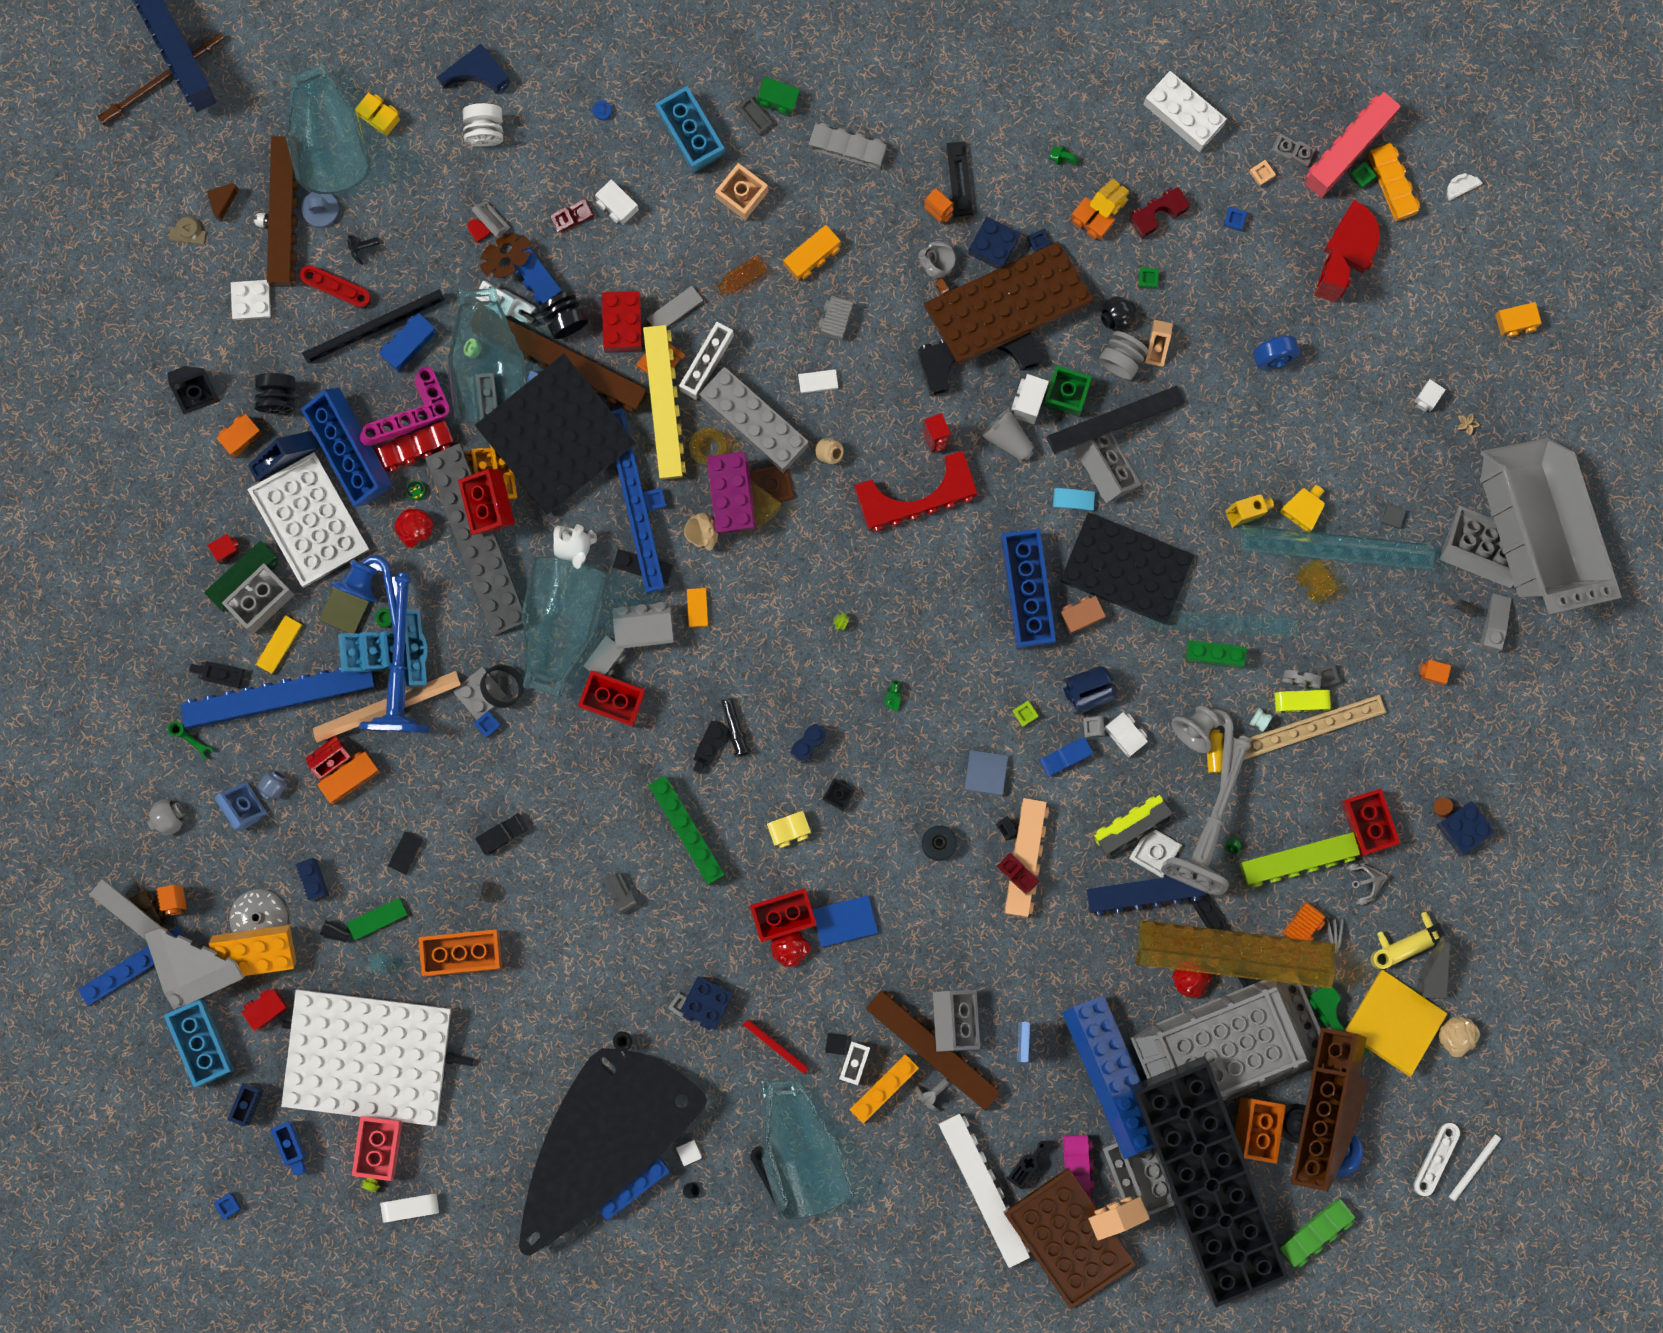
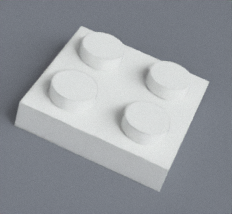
M267 280L231 282L233 320L271 318L270 286Z

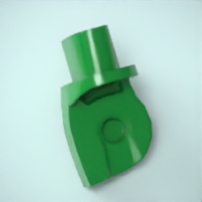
M1053 146L1049 160L1056 161L1057 165L1065 161L1078 166L1079 159L1074 154L1066 152L1065 146Z
M893 680L891 687L887 688L888 694L884 700L886 707L894 711H898L901 702V690L899 689L901 682L898 680Z

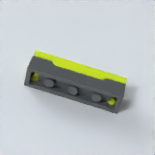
M1160 795L1150 797L1143 806L1134 807L1125 817H1118L1112 822V825L1107 828H1100L1094 835L1095 841L1106 858L1110 859L1173 820V814Z

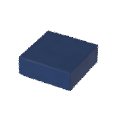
M1045 229L1027 236L1033 252L1051 245Z

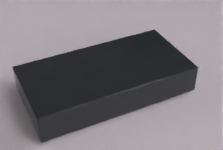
M404 832L388 867L406 875L423 840Z

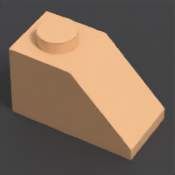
M1154 320L1148 344L1149 352L1146 355L1145 363L1164 366L1173 323Z

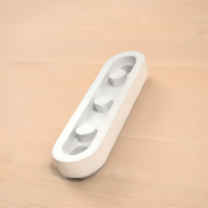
M1445 1123L1440 1127L1414 1181V1190L1417 1194L1429 1196L1433 1193L1459 1139L1460 1130L1457 1125ZM1447 1129L1452 1131V1135L1449 1137L1445 1133ZM1422 1182H1425L1427 1184V1187L1424 1190H1422L1420 1187V1184Z

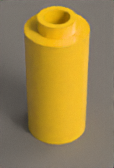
M1211 730L1209 739L1212 747L1210 752L1206 753L1208 774L1221 773L1224 733H1220V730Z

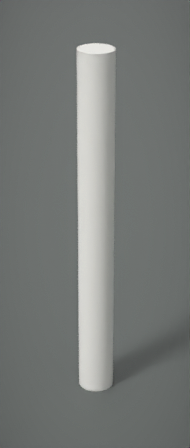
M1495 1134L1449 1195V1198L1454 1202L1500 1142L1501 1138Z

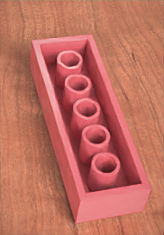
M1385 92L1380 96L1376 95L1371 100L1367 109L1364 108L1360 112L1356 121L1351 122L1346 128L1345 133L1335 140L1331 149H1327L1318 164L1315 163L1310 168L1309 173L1306 175L1307 181L1305 185L1320 198L1325 196L1396 116L1401 106Z

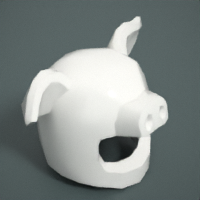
M576 524L574 529L556 526L554 529V555L559 559L572 561L573 567L576 569L581 568L590 550V545L597 541L596 534L593 530L586 534L583 532L584 527Z

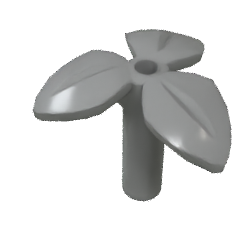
M943 1079L931 1091L922 1093L917 1085V1095L921 1101L925 1102L926 1107L939 1112L940 1110L933 1104L936 1096L949 1083L946 1079Z

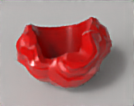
M417 508L404 510L396 518L394 524L395 533L406 547H415L418 542L426 541L432 534L434 527L432 518L424 510Z
M800 931L771 940L772 956L784 967L799 965L811 951L810 943L802 937Z
M1190 959L1179 962L1175 966L1172 975L1177 991L1191 999L1203 996L1213 978L1210 969L1201 965L1199 961Z

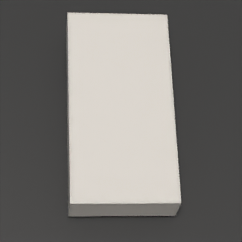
M836 369L798 374L801 394L838 389Z

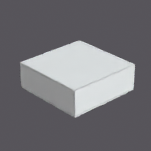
M695 1140L676 1148L684 1166L702 1158Z

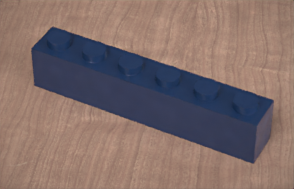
M1171 877L1086 890L1090 913L1094 912V916L1105 915L1106 910H1113L1114 913L1124 912L1126 907H1133V910L1144 909L1145 904H1152V907L1163 906L1165 901H1171V904L1183 903L1184 898H1190L1191 901L1202 900V896L1206 895V892Z

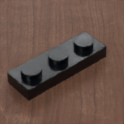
M618 549L613 568L642 576L637 554ZM659 561L663 581L668 584L673 565Z

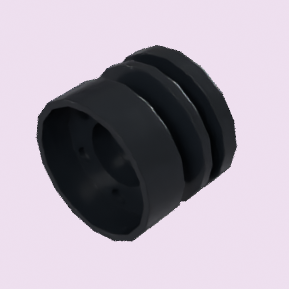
M572 291L561 293L549 299L539 308V312L544 316V321L551 322L548 328L554 339L558 340L568 337L581 330L589 322L583 309L578 308L580 305L579 301L576 300V296Z
M264 373L255 376V390L261 393L255 395L257 402L254 404V409L256 411L282 414L295 410L293 403L295 397L289 394L295 391L294 376L282 373Z

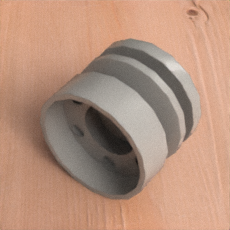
M1115 331L1112 335L1113 339H1110L1108 343L1111 348H1105L1098 361L1104 368L1117 376L1132 380L1139 369L1136 363H1142L1143 357H1146L1149 350L1142 342L1131 335Z

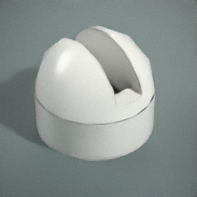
M257 213L255 215L257 219L254 220L255 225L260 228H267L269 214Z

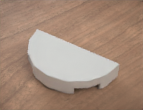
M1466 173L1457 175L1447 187L1448 200L1451 201L1482 185L1481 180Z

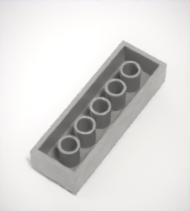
M725 367L699 393V398L783 474L809 447L808 440Z

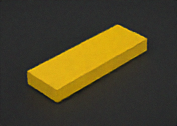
M285 615L256 665L274 674L303 625Z

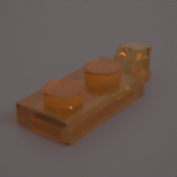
M755 256L726 273L725 277L722 278L723 282L716 286L717 291L720 295L727 291H730V293L736 292L766 274L767 269L759 257Z

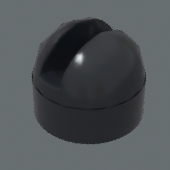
M691 1182L684 1186L682 1193L686 1198L693 1199L699 1196L700 1189L696 1182Z

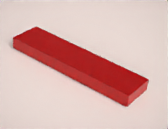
M750 1020L745 1021L744 1027L805 1074L808 1070L806 1065Z

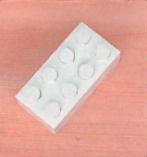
M1171 71L1146 96L1143 104L1199 152L1221 130L1227 118Z

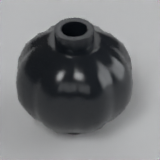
M1112 297L1102 307L1101 321L1106 328L1123 332L1130 328L1134 322L1136 307L1133 302H1128L1123 297Z

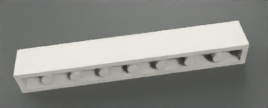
M959 1113L938 1123L1008 1268L1030 1258L1028 1254L1030 1250L1022 1242L1020 1236L1004 1215L1003 1211L1008 1209L1009 1205L1005 1206L1002 1201L1005 1196L1001 1188L995 1187L993 1181L996 1178L992 1170H987L984 1164L987 1162L982 1151L978 1152L975 1146L979 1143L974 1133H969L967 1127L970 1125L965 1115L961 1117Z

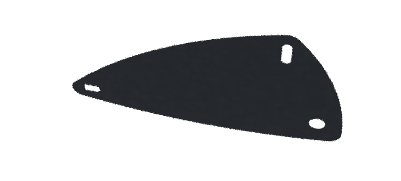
M601 1048L592 1055L564 1097L540 1150L524 1207L519 1241L521 1253L527 1256L536 1253L578 1225L624 1189L654 1162L702 1112L707 1103L705 1094L675 1069L642 1054ZM602 1057H605L616 1069L613 1075L609 1074L600 1064ZM680 1094L686 1095L688 1098V1104L684 1108H679L675 1104V1099ZM538 1232L540 1238L531 1246L527 1239L533 1233Z

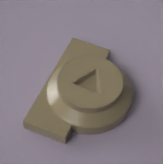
M186 216L181 218L175 227H170L168 240L204 245L206 231H202L201 224L196 218Z

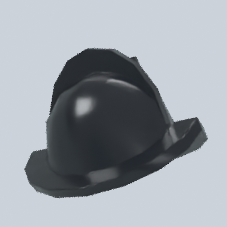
M1296 1103L1285 1107L1281 1134L1292 1143L1299 1144L1306 1105Z

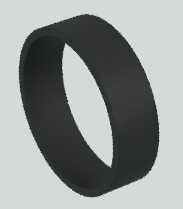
M498 664L489 668L483 675L480 682V690L482 696L489 704L499 708H507L514 705L522 696L524 682L516 669L505 664ZM500 670L512 675L517 681L519 688L517 698L513 701L502 702L492 697L486 688L487 674Z

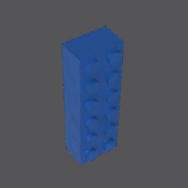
M340 388L324 389L301 408L354 507L370 504L393 486L372 446H366L360 441L362 428Z
M1040 529L1002 533L1001 545L1016 650L1054 645L1056 638Z

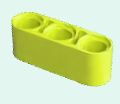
M1330 690L1274 693L1276 713H1281V711L1286 713L1300 712V710H1304V712L1319 711L1320 709H1323V711L1331 710Z

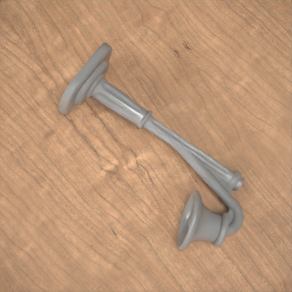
M1201 705L1196 708V713L1189 718L1175 717L1172 719L1171 725L1177 737L1185 745L1203 754L1210 752L1212 747L1209 739L1210 731L1218 726L1224 727L1220 792L1211 817L1206 818L1207 823L1198 840L1192 859L1169 858L1163 863L1161 871L1175 880L1208 894L1222 895L1227 891L1229 882L1211 870L1209 864L1217 844L1220 829L1224 825L1222 822L1224 812L1245 754L1251 748L1250 739L1246 736H1240L1239 739L1233 737V721L1225 711L1209 709Z

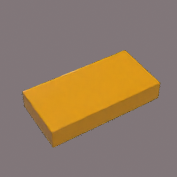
M706 588L687 589L689 628L708 627Z

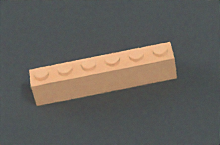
M1023 798L1013 856L1034 876H1038L1040 864H1037L1038 856H1042L1043 845H1040L1041 837H1045L1046 826H1043L1044 818H1048L1049 807H1046V802ZM1009 880L1004 914L1025 918L1032 914L1034 903L1031 902V896L1036 894L1037 885L1026 896Z

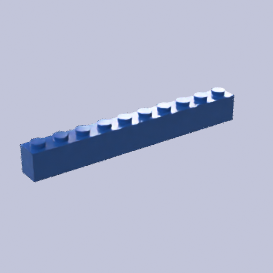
M341 667L336 668L337 671L330 673L329 670L320 671L316 676L310 677V674L301 675L299 679L293 681L291 678L280 680L279 684L264 683L261 684L260 688L256 689L254 687H246L242 689V692L227 691L223 693V696L219 697L209 695L204 697L205 700L197 701V699H190L185 701L186 704L180 705L184 727L193 729L377 689L374 672L342 673Z

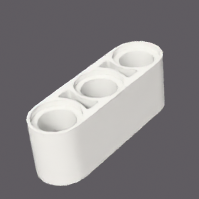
M436 1193L380 1203L383 1223L439 1213Z

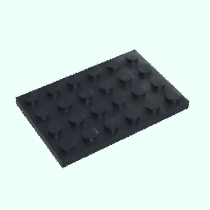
M1088 512L1060 582L1166 625L1194 555Z

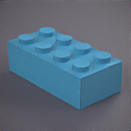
M688 86L655 103L657 114L692 173L725 156V148Z
M199 999L164 1015L194 1088H199L234 1072L232 1063L205 1000Z

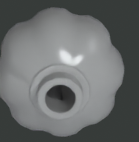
M168 799L159 800L151 807L149 812L150 820L147 823L152 831L156 830L163 835H172L180 830L184 821L183 818H180L185 816V813L179 803H174Z

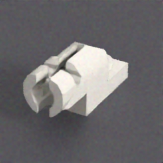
M486 280L482 281L475 298L506 316L511 315L526 324L532 323L534 318L528 314H521V311L524 310L529 314L538 312L536 306L505 289L501 290Z

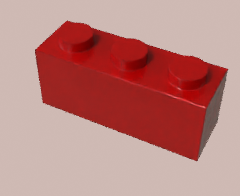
M939 413L924 419L922 432L930 452L940 453L946 450L951 433L943 414Z

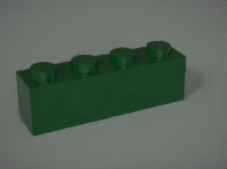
M260 540L204 593L221 611L225 609L228 611L222 602L263 563L272 571L278 565L277 561L279 559Z

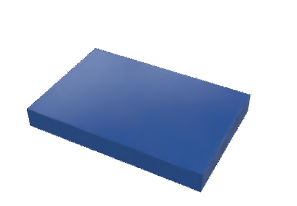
M869 895L812 909L821 947L878 933Z

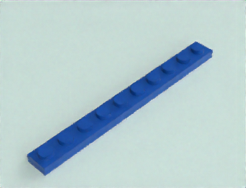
M624 409L611 411L629 433ZM631 447L616 459V464L644 587L648 594L664 590L665 586L633 447Z

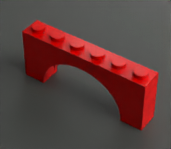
M963 450L945 456L946 473L942 483L932 494L917 501L902 502L890 499L877 489L873 480L854 485L868 531L878 532L884 529L883 526L891 524V527L902 524V520L909 518V521L920 518V514L927 513V515L937 513L939 508L945 507V509L955 507L958 502L969 503L973 501L974 497H977V490Z

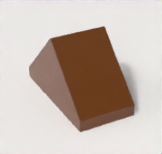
M233 183L207 191L213 214L220 222L239 191L238 187Z

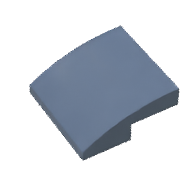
M970 750L964 791L1002 797L1008 756Z

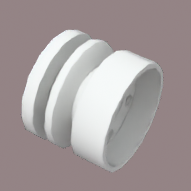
M486 103L472 104L464 107L463 123L467 125L463 128L465 134L464 142L478 147L495 146L502 143L503 128L500 126L503 122L502 108L498 105Z

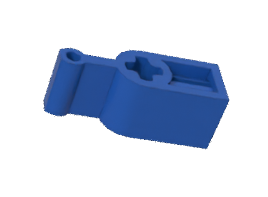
M1083 737L1041 758L1039 761L1047 777L1092 756L1093 752L1086 738Z

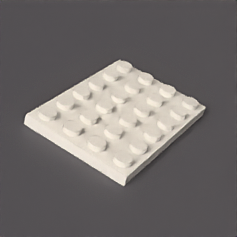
M315 452L247 489L302 588L370 551Z

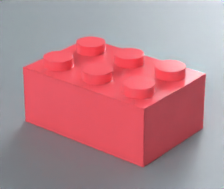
M360 1116L352 1176L387 1181L394 1180L402 1121Z

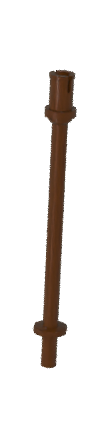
M219 33L208 42L202 39L201 43L203 45L193 51L192 55L197 59L207 51L209 54H212L211 48L225 38ZM166 70L119 104L112 103L110 108L97 116L105 126L117 116L121 117V113H123L125 108L172 76L170 70Z

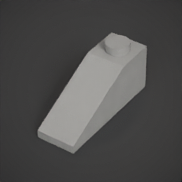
M1492 593L1479 648L1496 653L1503 649L1512 598Z

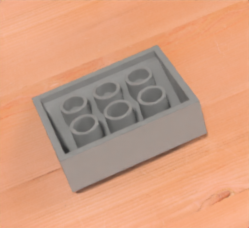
M1459 505L1439 560L1509 588L1514 583L1506 556L1502 551L1503 547L1494 519Z

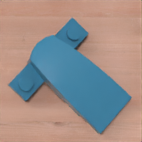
M407 610L404 666L407 667L405 670L406 687H424L427 685L425 661L428 647L426 639L422 634L420 610ZM394 632L341 633L338 635L342 673L390 670L389 666L392 665Z

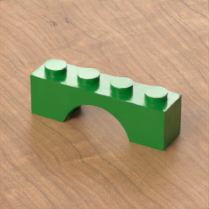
M1328 982L1308 995L1310 998L1309 1003L1314 1011H1319L1321 1014L1319 1018L1325 1027L1329 1026L1332 1030L1344 1032L1345 1028L1341 1026L1336 1015V1008L1341 997L1331 983ZM1365 1047L1364 1055L1371 1050Z

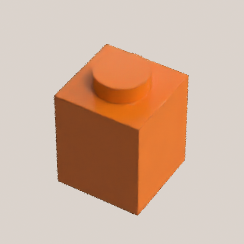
M1427 660L1420 667L1419 674L1422 675L1421 680L1444 686L1447 684L1451 665Z

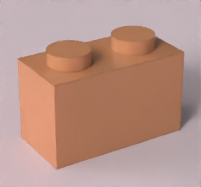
M1090 595L1080 599L1081 603L1075 606L1071 603L1062 608L1063 611L1060 613V616L1069 635L1105 619L1106 616L1096 596L1092 598Z

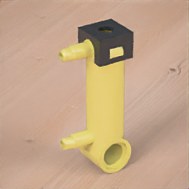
M1425 911L1421 913L1426 928L1390 945L1382 931L1377 933L1382 949L1375 951L1371 955V964L1376 969H1385L1429 948L1435 947L1440 938L1445 936L1440 924L1433 925L1430 916ZM1379 954H1383L1386 957V962L1383 965L1379 964L1377 960Z

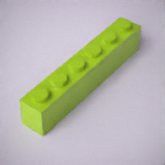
M1354 832L1239 864L1245 885H1251V888L1262 886V881L1269 880L1270 883L1280 881L1281 876L1284 875L1292 878L1299 876V871L1307 870V873L1319 870L1318 866L1325 865L1328 868L1336 866V861L1343 859L1344 863L1356 860L1355 856L1360 855Z

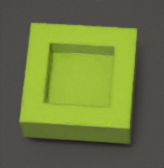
M1029 701L1012 710V713L1022 727L1039 717Z

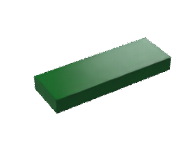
M398 898L347 922V925L356 941L408 916L401 898Z

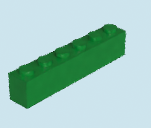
M664 775L649 784L648 786L708 886L725 877L666 776Z

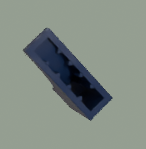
M479 44L437 77L443 89L455 82L475 81L486 85L495 94L499 91H505L510 83L507 74L482 44Z
M312 431L276 438L248 466L256 482L261 481L277 469L312 454L320 446Z

